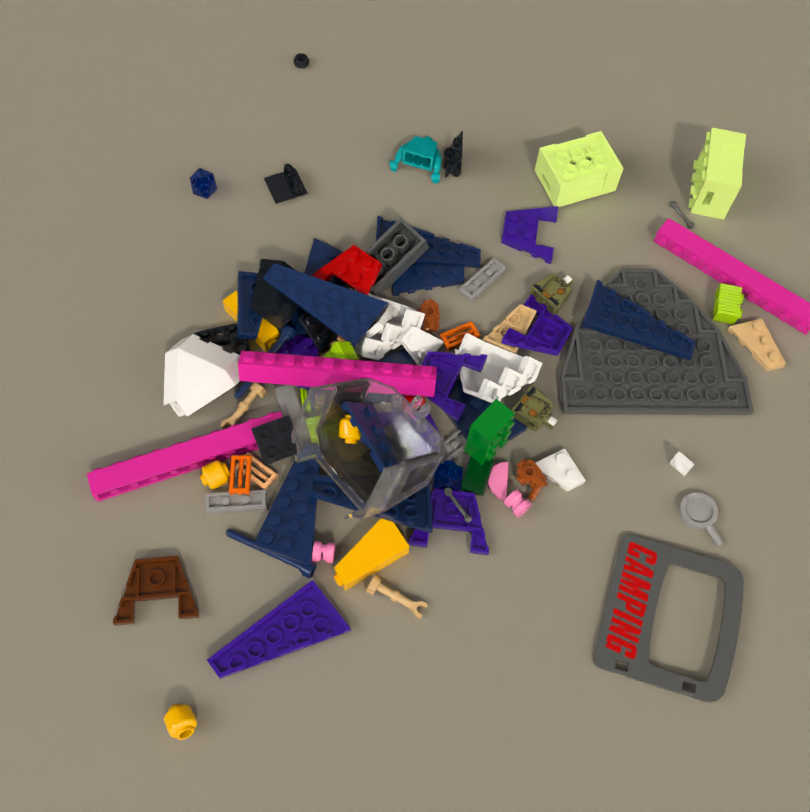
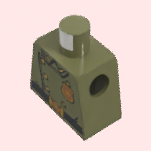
M551 274L533 284L530 288L529 296L530 294L535 296V300L540 305L543 303L547 306V310L555 315L569 299L572 291L570 285L573 281L568 275L561 279L556 274Z
M533 385L530 386L512 409L515 413L514 418L533 431H538L543 424L553 430L559 421L550 415L554 404Z

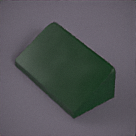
M470 457L461 483V489L464 492L484 496L495 461L492 459L490 462L486 461L481 465L474 458Z

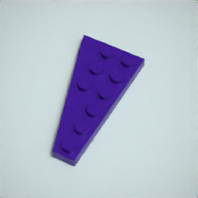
M311 580L208 658L207 661L217 676L222 679L350 632L351 628L315 582Z

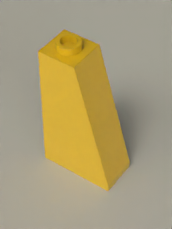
M236 290L222 301L225 311L237 322ZM262 318L257 338L254 341L267 352L280 337L277 328Z
M380 519L334 567L335 575L333 578L339 587L343 586L346 591L408 554L409 545L394 522Z

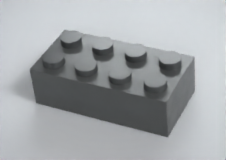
M402 217L366 251L367 254L382 264L375 284L370 289L374 295L379 297L429 249L426 240Z

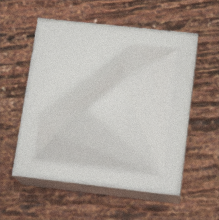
M678 452L669 463L683 476L694 466V463L681 452Z

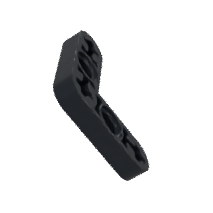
M237 323L194 333V335L203 338V341L206 343L212 342L218 346L232 344L233 352L238 355L241 354V351L236 350L238 345L243 344L246 346V349L243 351H250L248 339L237 338L235 332L237 330ZM218 333L224 334V337L220 340L214 338Z

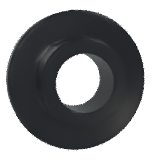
M299 53L294 58V65L297 68H306L309 65V58L306 54Z

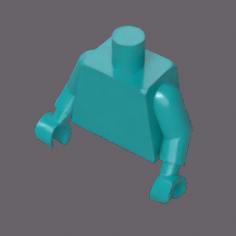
M415 136L411 141L402 145L394 157L395 160L390 161V170L394 172L397 171L400 161L403 164L431 172L434 169L431 183H439V171H441L442 163L441 152L437 148V142L433 141L429 136L424 138Z

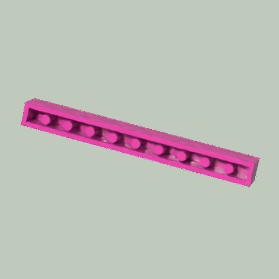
M670 218L658 230L654 242L716 279L719 283L742 287L741 293L744 294L746 299L773 314L781 321L786 322L805 335L810 331V303Z
M241 351L238 361L239 381L434 397L437 367L253 351Z
M281 411L277 413L271 412L264 417L252 418L245 423L234 424L224 430H215L202 437L196 436L183 443H174L171 447L155 449L149 454L137 455L124 462L118 461L105 468H96L92 472L87 473L92 496L99 502L200 469L215 460L222 462L231 459V455H243L247 452L258 450L259 448L251 428L283 417Z

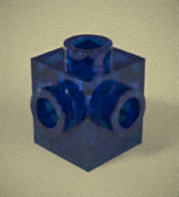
M199 168L190 177L193 194L208 199L217 190L214 174Z
M451 460L435 465L433 487L438 489L451 488L455 491L462 490L463 467Z

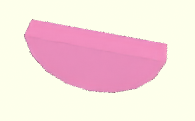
M501 462L492 468L487 483L489 490L501 500L507 498L508 462Z

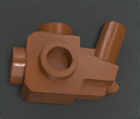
M432 299L425 300L420 306L421 309H417L425 314L423 319L424 326L420 330L426 333L430 331L431 333L434 331L438 332L440 320L439 304Z
M524 458L516 465L518 475L515 478L522 486L529 484L532 487L527 498L534 502L540 490L544 486H548V483L533 460L527 461Z

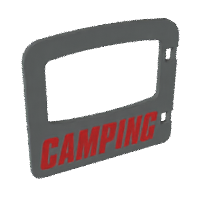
M624 535L620 541L593 655L594 665L600 669L624 675L671 692L683 694L699 701L711 703L719 700L724 695L738 640L744 578L741 571L736 566L635 535ZM669 565H676L713 576L724 582V603L720 633L713 664L706 682L654 667L649 662L655 611ZM616 661L629 664L627 671L616 668ZM683 682L695 685L694 692L682 689Z

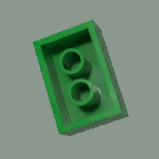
M495 399L470 426L464 451L481 465L486 461L490 462L496 455L495 451L499 447L502 449L509 441L508 437L512 432L510 429L515 423L513 422L515 413Z

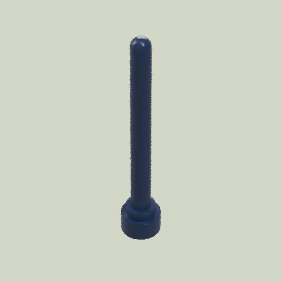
M285 325L281 329L280 338L268 353H277L286 341L293 340L297 332L291 326ZM244 381L235 392L234 397L240 399L253 382Z
M232 529L226 531L228 537L299 569V572L304 577L310 579L316 570L317 563L315 562L311 563V567L255 548L253 545L255 540Z

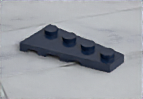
M412 264L393 283V297L399 296L400 293L407 292L411 294L425 289V291L432 290L433 287L438 286L444 288L464 284V265Z
M238 271L237 338L256 340L262 317L250 309L253 290L257 281V273Z
M345 401L341 408L344 412L348 411L350 414V423L353 427L357 426L362 434L360 439L363 444L371 449L370 456L382 476H399L402 473L399 463L395 458L374 405Z

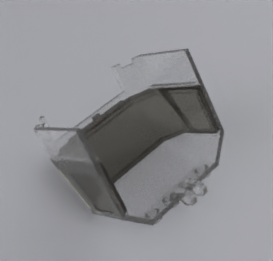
M371 378L310 387L291 433L292 443H296L297 454L294 455L295 461L298 463L315 459L359 509L358 511L345 514L343 519H363L385 512L420 489L428 486L444 456L445 438L424 418L429 414L431 405L425 403L421 406L423 402L421 395L415 396L412 402L409 403L394 387ZM345 401L374 405L399 464L384 468L381 474L370 456L372 451L369 447L363 444L361 440H357V444L345 443V439L339 437V421L345 418V415H350L348 411L344 412L341 408Z

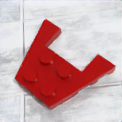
M353 245L311 276L328 282L335 275L357 292L368 295L371 286L375 284L382 264Z

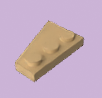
M520 304L488 336L486 335L482 341L517 354L519 347L502 344V338L509 328L526 335L537 311Z
M762 318L729 326L727 329L731 335L734 334L739 339L738 342L742 346H746L752 352L751 356L766 371L783 368L786 365Z

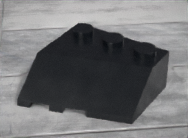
M261 259L250 309L281 330L289 322L299 306L265 282L263 277L274 263L293 270L295 269L284 261Z

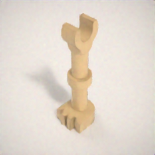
M253 382L249 387L250 393L243 402L238 404V409L232 417L222 421L221 428L224 430L228 425L237 424L244 412L250 409L249 405L256 396L264 398L267 393L264 387Z
M374 575L366 589V593L372 596L377 590L390 597L394 603L397 601L406 606L418 619H421L422 614L417 611V608L422 607L426 609L428 606L423 601H412L400 594L401 591L397 589L395 591L382 584L381 578L377 575Z

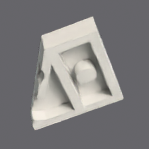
M390 304L381 311L358 342L360 346L363 345L365 337L371 338L377 332L381 334L384 331L386 323L391 321L393 318L391 315L395 310Z
M409 326L398 338L417 365H422L428 351L436 352L444 343L442 340L414 326Z
M565 448L535 463L542 473L547 476V479L559 484L567 492L584 484L586 481Z

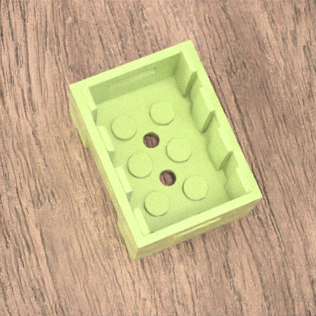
M711 128V131L706 133V142L697 161L694 160L693 163L695 173L692 174L691 182H694V185H691L690 195H692L688 208H691L690 213L724 220L742 186L746 134L718 128Z
M602 131L579 139L541 147L537 157L535 173L552 204L561 207L616 191L624 168Z

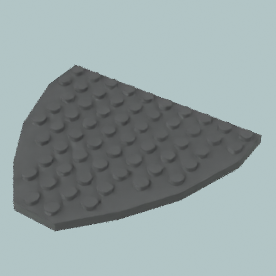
M621 268L605 287L609 290L612 288L617 291V295L624 299L628 298L650 312L651 316L658 321L660 319L664 321L665 325L672 330H678L694 340L696 343L690 361L582 327L587 310L573 332L560 378L563 414L751 415L754 412L747 377L719 328L684 291L657 269Z

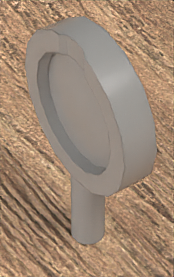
M693 492L685 496L679 504V516L685 525L695 530L706 529L717 547L724 544V541L713 526L718 517V507L715 501L710 496L701 492Z

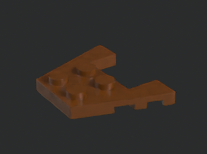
M178 556L135 559L126 583L127 587L124 596L119 603L120 607L113 619L115 626L135 624V602L178 598L179 619L199 618L198 609Z

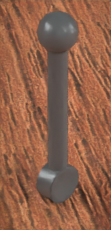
M672 201L670 207L674 208L687 223V227L692 229L695 225L694 222L689 221L676 206V202Z
M446 488L444 490L445 496L450 497L464 516V521L470 523L472 517L467 515L452 495V489Z

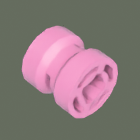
M518 489L512 492L503 502L508 508L512 507L513 514L517 518L522 516L532 505L527 499L522 498V493Z
M314 541L312 562L324 560L327 563H334L336 544L333 542L323 544L321 541Z

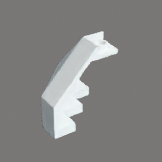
M369 293L368 295L388 302L384 309L389 304L395 309L391 315L393 318L389 323H386L381 334L377 332L371 338L365 337L362 346L357 343L352 348L363 357L380 360L390 349L394 350L401 345L398 338L409 326L421 328L425 314L411 307Z
M468 333L465 334L459 350L454 349L457 355H463L464 353L480 356V354L488 355L481 373L462 367L460 378L463 392L490 403L495 399L501 401L500 399L506 395L510 396L521 390L523 385L534 382L543 364L531 357H522L484 342Z
M194 334L181 339L165 353L164 405L170 404L179 417L183 415L189 416L240 382L238 371L240 355L234 352L230 354L223 351V347L212 342L206 343L201 341L200 337Z

